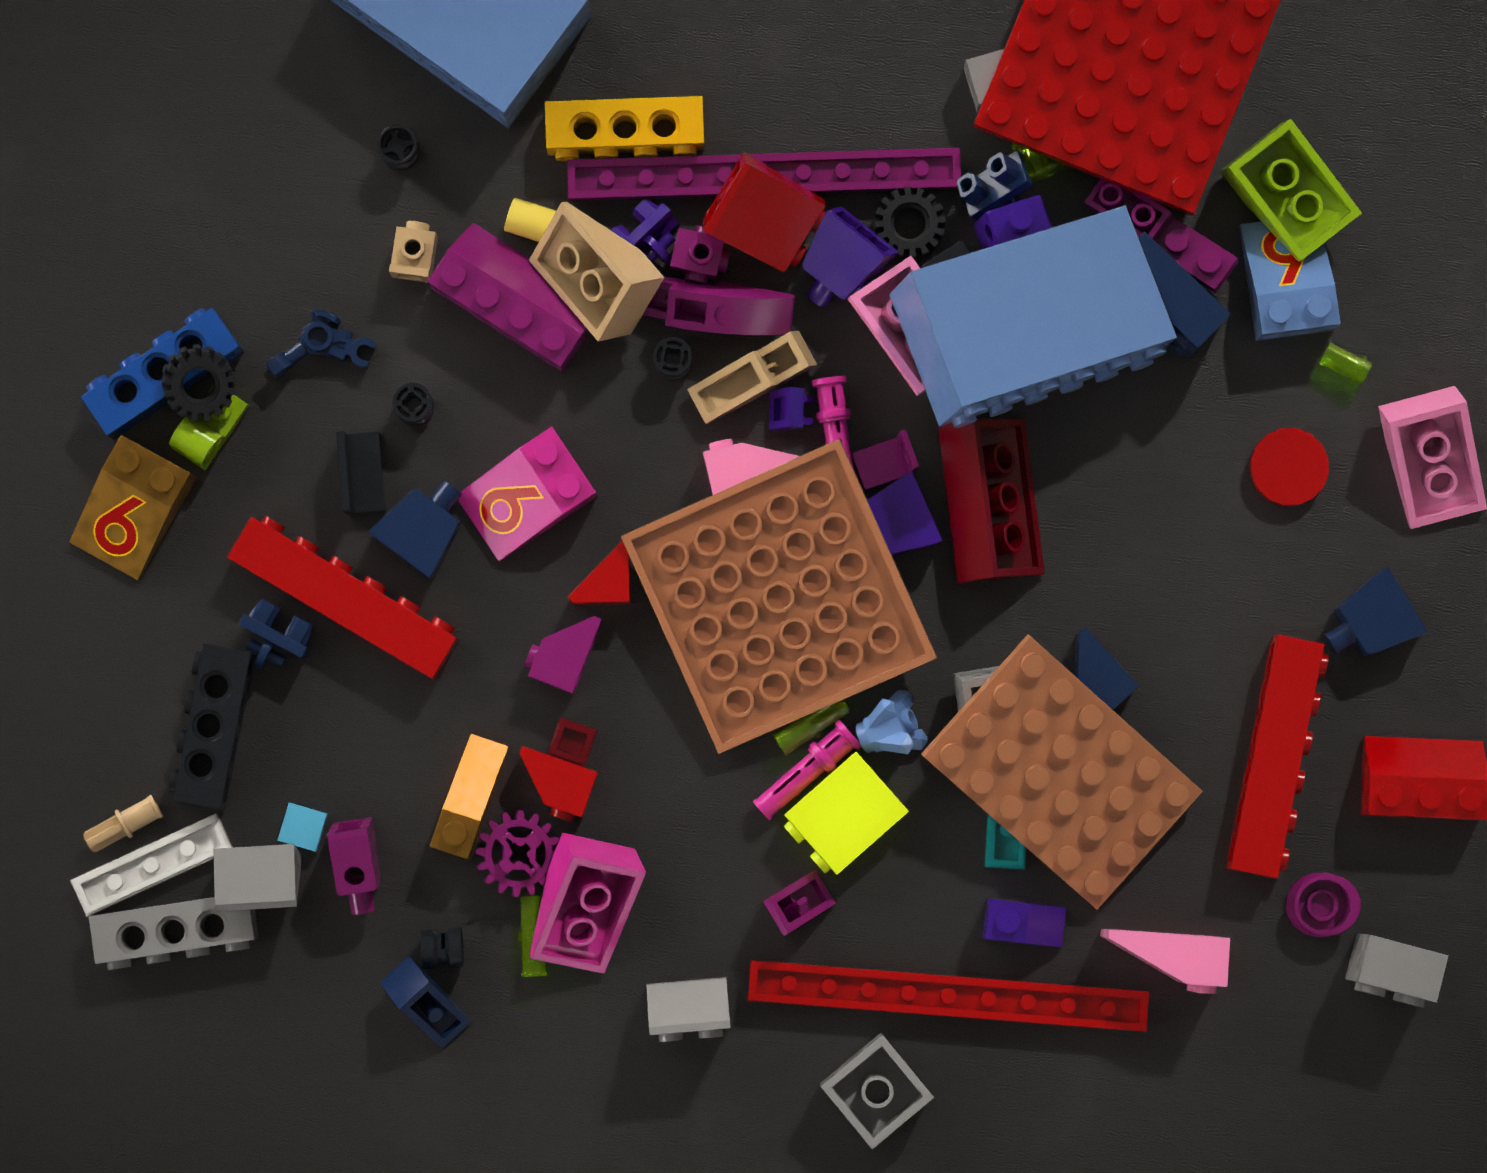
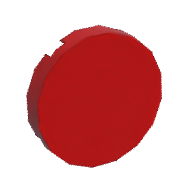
M1280 428L1267 434L1254 447L1249 460V471L1256 491L1267 501L1279 506H1298L1312 500L1323 489L1329 475V459L1322 443L1311 433L1298 428Z

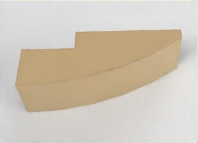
M790 331L761 349L741 357L687 390L705 424H708L817 366V363L800 332Z

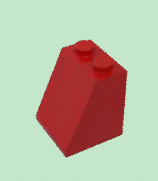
M743 151L703 217V231L785 273L790 264L796 267L807 249V246L802 243L809 232L812 231L816 234L826 213L823 211L826 206L825 200Z

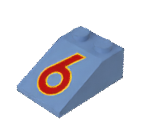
M1262 222L1239 225L1255 340L1319 333L1336 329L1341 324L1335 282L1325 243L1298 262Z

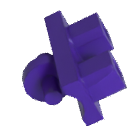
M644 199L634 208L632 213L640 225L631 234L622 225L614 227L611 231L640 249L652 263L658 258L667 265L672 257L666 249L676 241L671 234L680 225L672 216L671 210L664 203L657 206L648 199Z

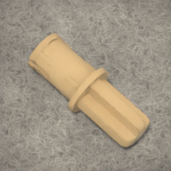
M149 795L146 799L122 812L118 809L115 810L116 815L85 831L83 834L84 839L93 852H98L125 836L132 838L134 831L158 818H162L163 814L153 796Z

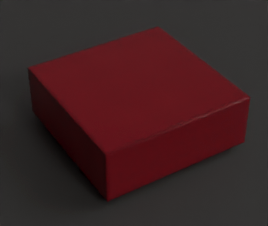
M560 717L547 755L585 768L598 730Z

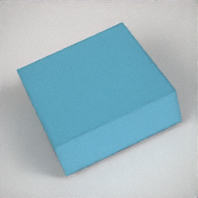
M289 802L277 841L294 844L297 847L317 852L328 814Z

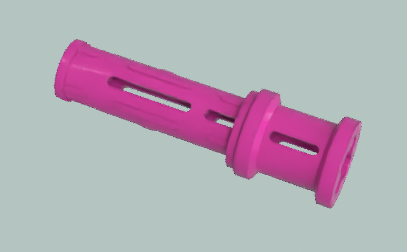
M846 376L811 380L812 387H815L817 390L819 412L816 413V418L819 420V423H823L826 444L840 439L853 467L846 421L850 419L851 409L846 407L843 386L847 382Z
M839 719L835 722V728L818 743L813 741L809 745L810 747L807 749L810 752L761 796L753 800V803L769 821L825 770L827 773L833 772L837 769L836 763L852 749L859 750L862 747Z

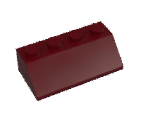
M977 419L975 422L960 428H954L953 423L938 427L958 583L989 582L1044 575L1025 419Z

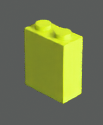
M855 752L784 814L788 822L783 827L798 844L804 839L815 850L810 855L811 859L825 874L832 870L838 875L909 811L863 758Z

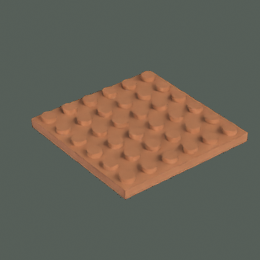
M840 439L621 536L718 754L937 658Z

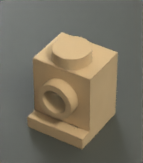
M407 221L406 228L396 227L392 259L389 266V273L392 278L428 283L427 281L433 273L438 241L436 232L429 231V224ZM411 242L420 244V251L415 255H410L406 252V247Z

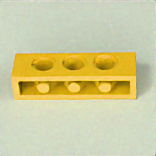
M702 96L545 101L546 149L548 156L555 155V160L557 161L579 159V155L594 154L595 159L618 158V153H634L635 158L657 157V152L673 151V156H696L697 151L704 150ZM661 120H668L676 127L673 134L668 137L658 136L653 131V128ZM627 121L634 124L636 127L635 133L629 138L618 137L614 133V129L620 122ZM582 123H591L597 128V132L591 139L583 140L575 135L576 128Z

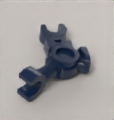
M323 310L311 311L313 322L308 323L303 328L301 336L298 337L299 342L266 362L267 368L275 379L289 371L295 363L308 354L311 357L314 355H325L343 362L346 357H349L356 367L368 369L369 362L360 359L357 356V352L362 347L375 350L377 345L369 338L352 340V332L342 329L336 330L329 325V323L336 326L341 324L340 319L335 314Z

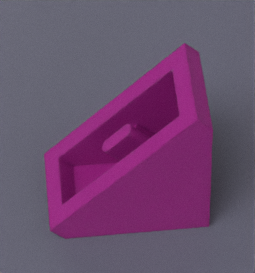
M816 869L763 900L783 936L836 904Z

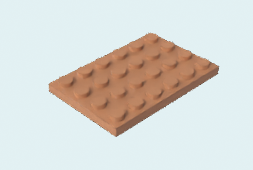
M1028 634L921 753L925 759L1096 910L1203 792Z

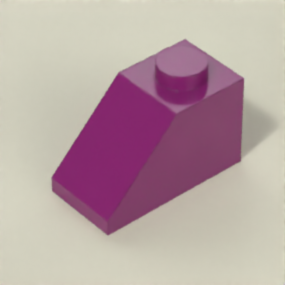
M593 616L542 638L540 646L533 644L524 665L530 668L528 676L574 695L602 625V619Z

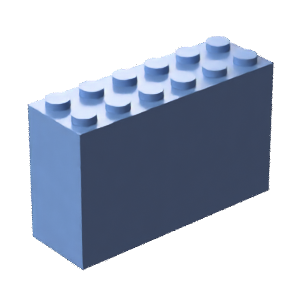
M331 0L508 129L591 18L589 0Z
M1126 205L911 271L889 294L919 375L926 388L925 391L939 427L953 423L954 428H960L977 420L976 416L985 412H989L990 417H994L1013 409L1012 404L1022 400L1025 401L1026 405H1031L1048 398L1047 393L1056 389H1060L1061 394H1065L1081 388L1083 381L1095 377L1097 383L1117 376L1119 374L1118 370L1130 366L1131 371L1140 370L1153 364L1154 358L1167 353L1165 347L1177 338Z

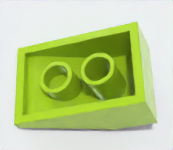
M1292 119L1280 123L1220 170L1244 204L1298 262L1302 261L1362 214Z

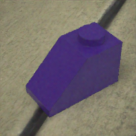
M987 898L982 938L1062 947L1066 908Z

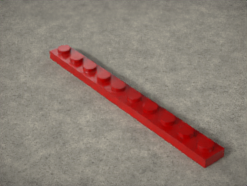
M751 960L748 1001L1147 1032L1149 991Z

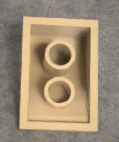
M562 202L559 205L529 259L531 264L597 341L631 335L665 278L640 249L568 202Z

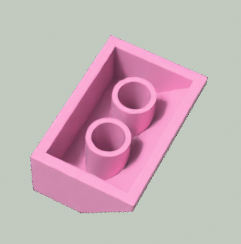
M909 256L851 295L848 300L918 396L924 393L926 388L914 362L892 299L889 296L911 271L920 269L913 257Z

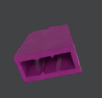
M373 818L335 822L327 834L337 895L349 896L351 914L353 915L373 912L375 907L372 891L378 890L381 883ZM358 867L363 871L364 875H354L350 868Z

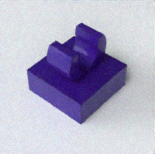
M787 387L771 390L769 399V430L786 431L813 424L814 418L804 417L803 409L804 404L814 403V398L810 395H804V388Z

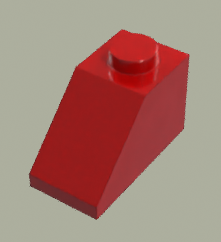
M522 746L520 750L521 758L543 804L552 807L550 815L569 822H573L575 815L583 818L599 773Z

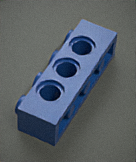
M201 308L193 312L184 320L186 325L174 334L171 330L164 332L152 341L153 348L141 356L139 353L130 355L119 364L121 370L109 378L106 375H102L86 386L88 392L82 395L81 398L108 437L115 440L168 404L161 380H153L151 370L160 361L169 363V357L173 353L175 355L181 353L179 349L185 347L188 341L192 339L201 340L203 348H206V346L212 347L215 352H220L227 362L244 352L213 308L207 311ZM205 369L190 371L183 381L184 390L187 391L211 373ZM128 383L135 384L137 388L136 397L128 403L120 402L118 394L121 387Z

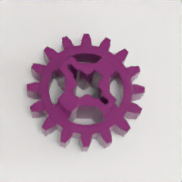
M517 810L515 820H511L507 812L501 813V824L498 825L496 822L489 820L487 825L491 830L490 834L479 833L477 836L485 844L484 848L474 849V854L481 855L484 859L483 862L476 865V869L488 870L489 874L485 877L484 882L489 884L495 880L498 881L496 891L502 894L507 886L511 887L513 897H519L522 887H525L529 895L535 894L534 884L536 882L543 887L545 885V874L555 852L552 851V846L559 842V837L549 838L547 836L552 825L546 823L539 827L537 825L539 815L533 814L527 821L525 820L523 810ZM520 826L531 830V832L527 833L523 838L514 837L507 829ZM496 840L500 846V859L493 864L492 847ZM506 840L515 846L525 845L526 850L523 852V856L526 858L527 864L516 860L510 861L509 858L513 853ZM542 843L544 857L540 866L535 859L536 848ZM515 869L522 870L529 878L514 881L504 876Z

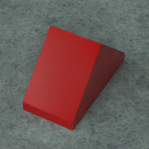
M623 541L568 596V599L574 605L631 604L630 556Z

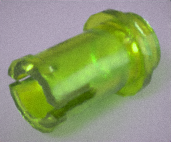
M1330 342L1319 365H1324L1350 378V383L1352 384L1355 381L1363 384L1373 363L1367 361V356L1365 355L1360 358Z

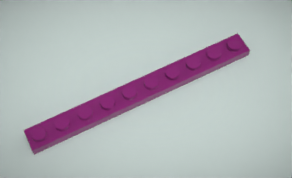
M960 148L749 154L814 194L889 192L896 189L901 191L904 187H911V190H917L918 188L924 190L958 189L957 179L961 177ZM741 154L567 160L568 200L599 201L716 197Z

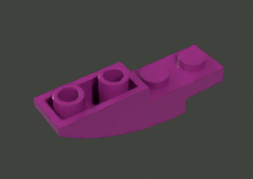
M1100 179L1084 201V204L1095 214L1126 205L1137 236L1139 237L1145 231L1199 284L1215 294L1238 264L1236 256L1174 218L1170 210L1152 199Z
M664 276L665 278L643 313L644 316L665 319V326L687 330L737 335H783L790 332L792 328L795 295L725 281H718L714 286Z

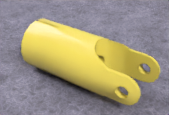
M514 198L508 211L504 231L539 242L556 210Z

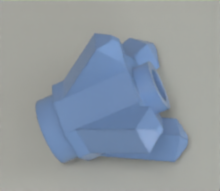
M899 689L888 700L882 698L871 714L864 718L863 722L856 724L858 740L866 753L888 751L909 754L911 750H922L926 745L927 736L922 729H918L916 717L910 709L913 705V698L909 691Z

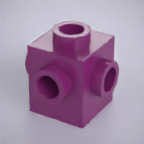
M696 226L695 231L678 228L670 263V272L685 275L684 280L702 284H707L708 281L717 282L718 273L726 274L731 250L724 249L725 242L703 231V226ZM698 253L708 255L705 259L695 257Z

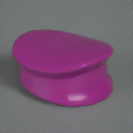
M1326 872L1312 873L1302 877L1292 885L1287 894L1286 910L1288 918L1294 927L1303 934L1313 937H1329L1343 933L1356 922L1361 911V899L1356 888L1347 879Z

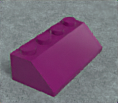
M472 223L447 250L427 282L430 288L563 373L588 335L589 330L531 264L530 258L477 224Z

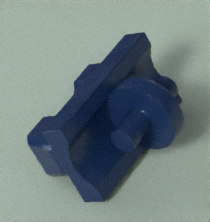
M1016 150L1008 156L999 152L989 159L986 165L987 169L976 176L968 172L957 179L960 196L965 200L971 218L977 221L990 210L996 209L1003 204L1008 205L1020 201L1019 194L1033 186L1032 179L1025 167L1024 154Z
M264 599L257 603L249 616L243 614L238 625L267 639L262 644L251 638L247 644L246 649L258 655L254 666L262 670L270 661L282 667L286 656L275 651L277 645L306 660L311 651L307 645L311 639L314 626L294 616L284 635L272 629V626L282 609Z

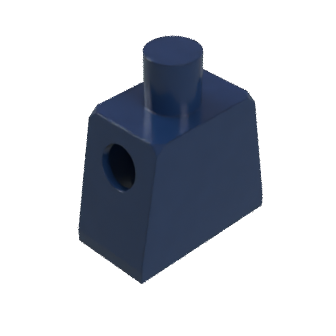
M444 480L430 498L415 488L374 525L369 533L429 579L433 580L461 528L462 523L449 512L462 496V493Z
M1386 567L1376 572L1333 610L1341 625L1326 633L1324 639L1335 655L1354 645L1358 653L1365 657L1427 632V629L1389 567Z

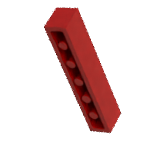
M251 516L227 558L419 672L436 680L459 641L458 638L451 635L455 627L436 616L429 622L417 615L421 607L402 596L395 602L384 595L387 587L366 576L363 582L350 575L353 567L342 560L332 556L328 562L316 555L319 547L303 537L298 536L294 542L282 535L285 527L267 516H264L261 522Z
M1280 634L1272 636L1225 869L1278 879L1279 871H1286L1290 853L1289 849L1284 848L1287 832L1293 833L1297 820V810L1292 809L1295 793L1301 794L1305 780V771L1300 770L1302 755H1309L1313 740V732L1307 731L1310 716L1316 717L1321 699V694L1315 692L1318 677L1324 678L1329 656L1328 654H1323L1325 644Z

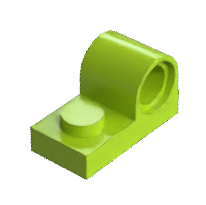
M232 395L231 405L229 408L225 405L222 408L224 413L220 416H217L215 413L210 416L211 420L204 421L203 418L192 421L186 416L174 431L169 445L191 462L206 470L250 406L237 396Z

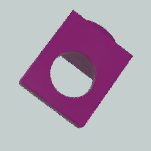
M906 429L900 431L896 438L852 453L855 468L865 491L898 480L910 472L914 474L919 468Z

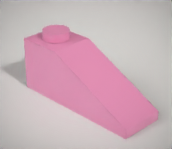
M732 439L710 443V450L703 452L712 495L799 457L745 443L733 444Z

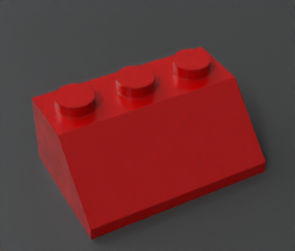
M1363 736L1361 815L1487 820V760L1483 741Z

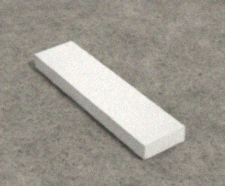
M214 814L70 881L87 917L213 860V849L233 847L218 814Z

